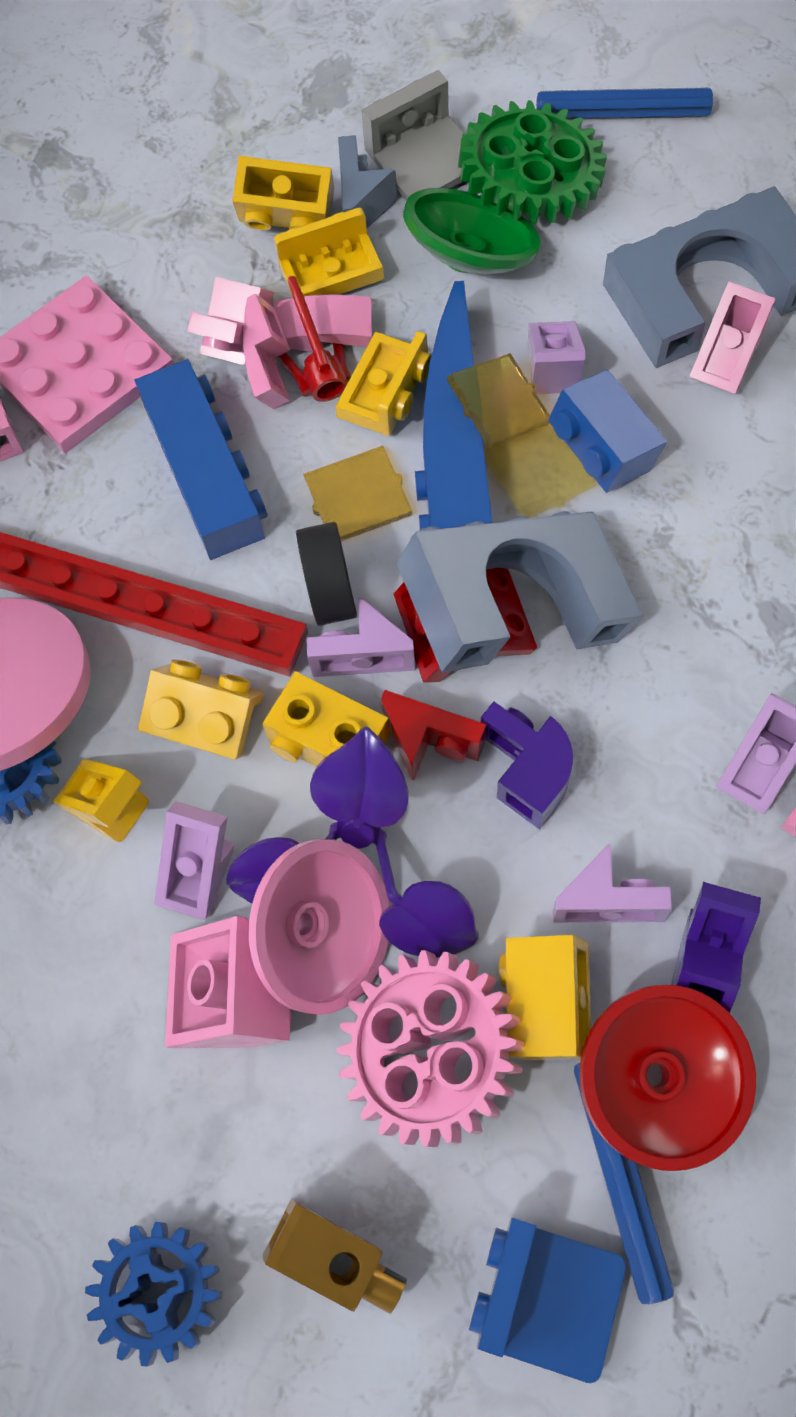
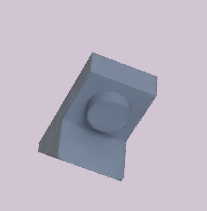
M356 135L338 137L343 212L362 208L366 216V227L369 228L397 200L396 171L392 168L368 170L367 154L358 155Z

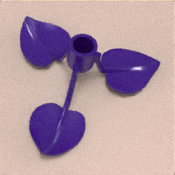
M369 727L362 728L346 744L325 757L313 772L310 782L312 800L323 814L337 821L330 825L329 834L325 839L337 840L341 838L343 842L357 849L368 847L372 843L376 845L386 894L389 901L394 904L382 912L379 926L386 939L392 945L414 956H419L421 950H426L435 954L436 958L441 957L443 952L457 954L476 943L479 939V933L476 929L473 909L461 892L451 885L440 881H422L412 884L405 890L403 896L396 889L386 846L387 833L381 827L394 825L403 817L409 800L408 786L398 762L387 746ZM274 837L250 845L230 865L226 877L227 885L230 886V889L235 894L253 904L258 886L270 866L284 852L299 843L291 838Z

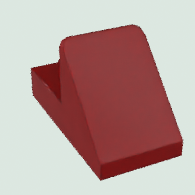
M384 690L381 697L383 715L389 718L391 736L412 780H415L428 745L435 746L436 752L452 760L463 761L466 757L479 761L486 741V724Z

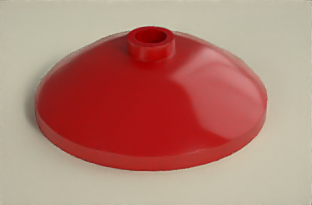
M654 985L639 988L621 996L611 1003L597 1018L588 1033L581 1054L580 1089L592 1124L601 1137L616 1152L645 1167L662 1171H683L705 1165L718 1158L735 1143L751 1115L756 1094V1069L749 1042L737 1021L723 1006L711 997L691 988L678 985ZM653 1064H657L662 1071V1079L656 1086L651 1085L647 1078L648 1069Z

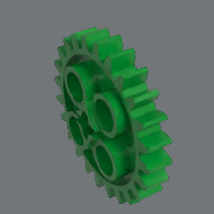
M532 100L527 101L525 109H520L514 101H510L508 111L506 112L499 106L494 105L491 116L480 112L477 123L469 122L467 134H462L458 168L462 169L460 179L463 182H469L468 193L470 195L482 193L481 206L492 202L496 203L495 214L498 216L508 209L513 211V221H518L522 214H529L532 224H537L539 215L545 214L551 223H555L557 212H561L570 219L573 217L575 207L585 211L588 201L596 200L606 171L604 167L607 155L601 153L603 141L593 140L594 128L581 130L583 118L579 117L571 121L566 119L567 109L564 108L557 114L551 113L550 103H546L542 110L535 109Z

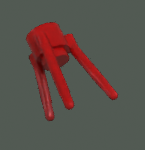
M290 276L287 281L313 353L304 360L305 367L303 373L287 353L277 358L295 379L303 397L312 394L314 400L318 402L330 401L342 395L351 378L346 365L343 344L333 343L334 355H331L328 350L323 349L297 278Z

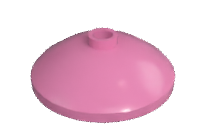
M328 839L305 841L291 847L276 859L258 886L249 919L251 957L258 977L267 991L278 1002L292 1010L316 1015L339 1011L348 1006L349 1000L356 1001L364 993L361 986L363 980L372 983L379 972L378 967L383 963L389 942L380 929L379 920L382 912L389 908V900L379 872L364 853L342 841Z

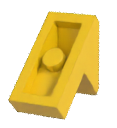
M87 759L81 761L52 801L60 808L117 842L125 839L149 804L148 798L138 791L142 782L129 771Z

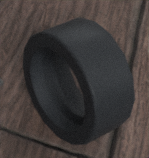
M329 522L296 530L302 569L316 624L321 626L356 618L357 612L337 523Z

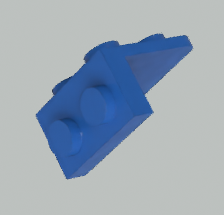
M511 1218L507 1231L495 1228L486 1266L497 1269L490 1295L478 1292L469 1331L480 1334L477 1349L501 1358L505 1355L585 1383L596 1382L602 1373L625 1275L626 1264L624 1259L616 1253L536 1228L537 1225Z

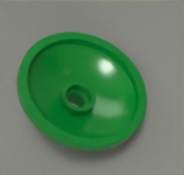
M428 188L416 191L407 198L403 210V218L410 233L432 256L455 271L474 274L511 272L532 263L538 254L541 242L535 228L522 216L518 221H513V211L507 209L499 216L496 215L497 204L494 202L481 206V195H470L467 191L457 189Z

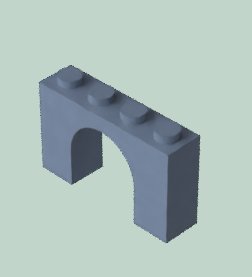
M775 186L758 193H749L734 203L716 210H707L697 218L675 227H665L655 235L633 244H623L607 254L603 286L655 368L695 353L699 349L705 320L677 277L691 265L704 261H725L740 266L757 280L767 296L776 299L774 307L781 316L796 310V215Z
M563 511L549 517L532 519L526 516H519L506 522L485 524L482 521H475L462 527L439 529L435 526L426 527L414 533L396 562L441 672L488 665L510 638V634L487 583L486 570L512 569L524 573L537 581L554 600L576 650L618 643L643 617L594 512L571 514L568 511Z

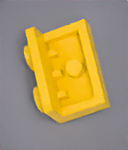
M362 208L340 212L301 227H294L274 237L279 268L291 296L292 292L287 281L290 276L297 278L304 296L339 295L384 280L383 266L367 234L366 216Z
M417 331L412 342L407 343L375 332L335 406L337 418L390 437L397 421H404L409 414L413 402L412 392L417 382L423 383L428 376L432 354L428 353L427 334Z
M174 659L171 660V664L152 669L138 731L234 760L242 756L253 708L262 703L263 691L250 688L251 681L241 676L220 674V677L216 678L202 674V666L185 660Z

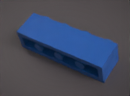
M189 359L134 379L146 413L209 559L213 560L265 539L260 521L268 517L265 505L258 490L255 489L248 492L243 481L250 478L248 468L240 450L230 452L226 441L233 439L223 412L221 411L216 414L212 412L209 404L216 402L206 375L203 374L197 377Z

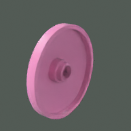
M0 599V771L29 759L51 744L68 727L84 702L90 682L91 668L89 655L76 627L57 609L29 599Z

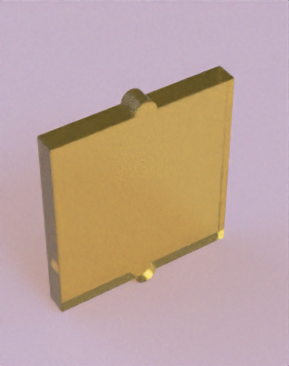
M511 353L451 373L446 379L465 409L463 414L465 417L471 418L489 448L549 424L548 418L550 415L535 393V385L532 382H528Z
M548 419L524 431L514 430L512 437L484 450L486 463L520 515L526 516L529 519L555 506L563 508L565 501L596 485L595 479L586 472L581 461L564 440L557 436Z
M384 446L303 474L314 501L312 505L313 514L316 516L320 515L323 524L336 522L341 541L413 515L410 504L401 487L403 484L402 475L395 473Z

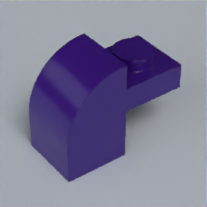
M493 701L481 716L480 721L486 724V741L514 760L498 780L496 798L540 830L559 806L568 788L573 765V751L569 737L562 726L551 716L537 732L533 729V723L525 714L512 707L506 710Z
M703 882L694 909L691 908L687 919L672 985L699 991L711 997L730 1013L740 989L743 956L760 913L761 897Z

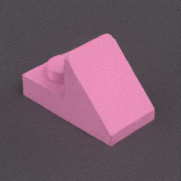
M728 281L689 377L737 394L756 347L759 348L776 299Z

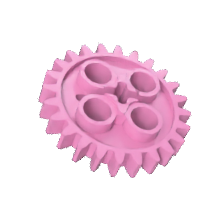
M421 950L417 965L413 958L402 954L398 957V973L384 965L378 967L379 976L382 981L379 986L363 980L361 986L368 996L365 1003L349 1000L348 1006L358 1017L356 1022L340 1023L339 1028L352 1035V1041L349 1044L338 1047L337 1053L351 1057L352 1064L339 1072L340 1078L357 1081L358 1084L350 1091L347 1098L349 1101H368L360 1117L366 1121H376L381 1118L379 1134L393 1136L399 1131V1143L415 1145L420 1136L423 1147L435 1148L439 1145L441 1135L446 1143L459 1144L461 1143L462 1136L461 1126L471 1134L483 1132L478 1114L481 1113L488 1117L499 1118L501 1115L500 1111L493 1101L495 1095L513 1097V1090L503 1082L505 1074L522 1073L523 1068L508 1059L509 1052L524 1048V1042L508 1037L507 1031L516 1027L521 1020L518 1016L501 1013L512 998L509 994L501 991L490 994L497 979L488 973H483L477 977L478 964L465 959L458 966V956L448 952H443L439 961H437L435 954ZM454 996L457 1007L455 1016L444 1025L440 1018L441 1005L447 998ZM400 1014L403 1020V1030L399 1038L392 1042L389 1037L390 1022ZM471 1028L475 1029L476 1034L471 1039L462 1042H448L429 1048L427 1050L428 1058L418 1055H407L390 1063L387 1067L384 1065V1060L388 1056L397 1053H411L431 1046L430 1037L449 1041L465 1034ZM467 1052L472 1059L473 1068L468 1079L460 1083L455 1075V1065L459 1057ZM414 1071L418 1078V1088L415 1095L410 1100H407L403 1093V1082L408 1073Z

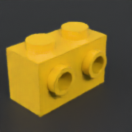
M239 155L232 199L239 222H244L247 227L255 230L266 231L270 230L272 226L289 228L290 230L294 227H301L331 217L334 197L332 168Z
M296 671L263 722L268 741L271 743L269 747L273 752L290 762L297 763L300 758L316 767L325 757L346 744L364 727H369L385 745L391 737L388 717Z
M575 935L506 938V953H503L499 960V977L502 986L506 988L507 994L512 999L507 1005V1011H504L502 1014H512L520 1017L521 1022L507 1032L508 1037L524 1042V1048L509 1052V1057L522 1060L581 1059L584 1043L591 1029L589 942Z

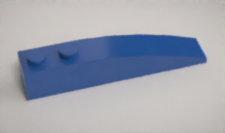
M464 280L455 281L439 324L429 364L424 402V470L415 471L417 501L427 500L428 514L419 515L420 530L431 526L438 527L439 529L462 527L475 521H482L485 524L492 523Z

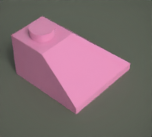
M235 916L171 935L165 1047H258L290 1041L292 1009L278 1002L259 979L251 957L249 920L246 917Z

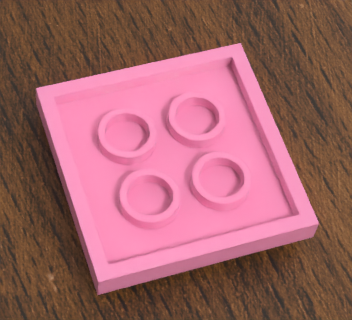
M87 275L0 337V387L64 453H67L140 398L134 379L174 364L173 359Z

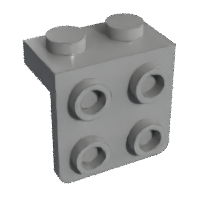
M439 70L413 81L410 85L383 99L375 101L361 110L365 151L380 169H395L397 190L405 200L419 190L428 188L450 189L463 182L460 179L462 169L458 168L461 138L464 133L449 116L448 80Z

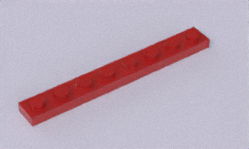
M0 532L1 589L291 677L308 634L306 623Z

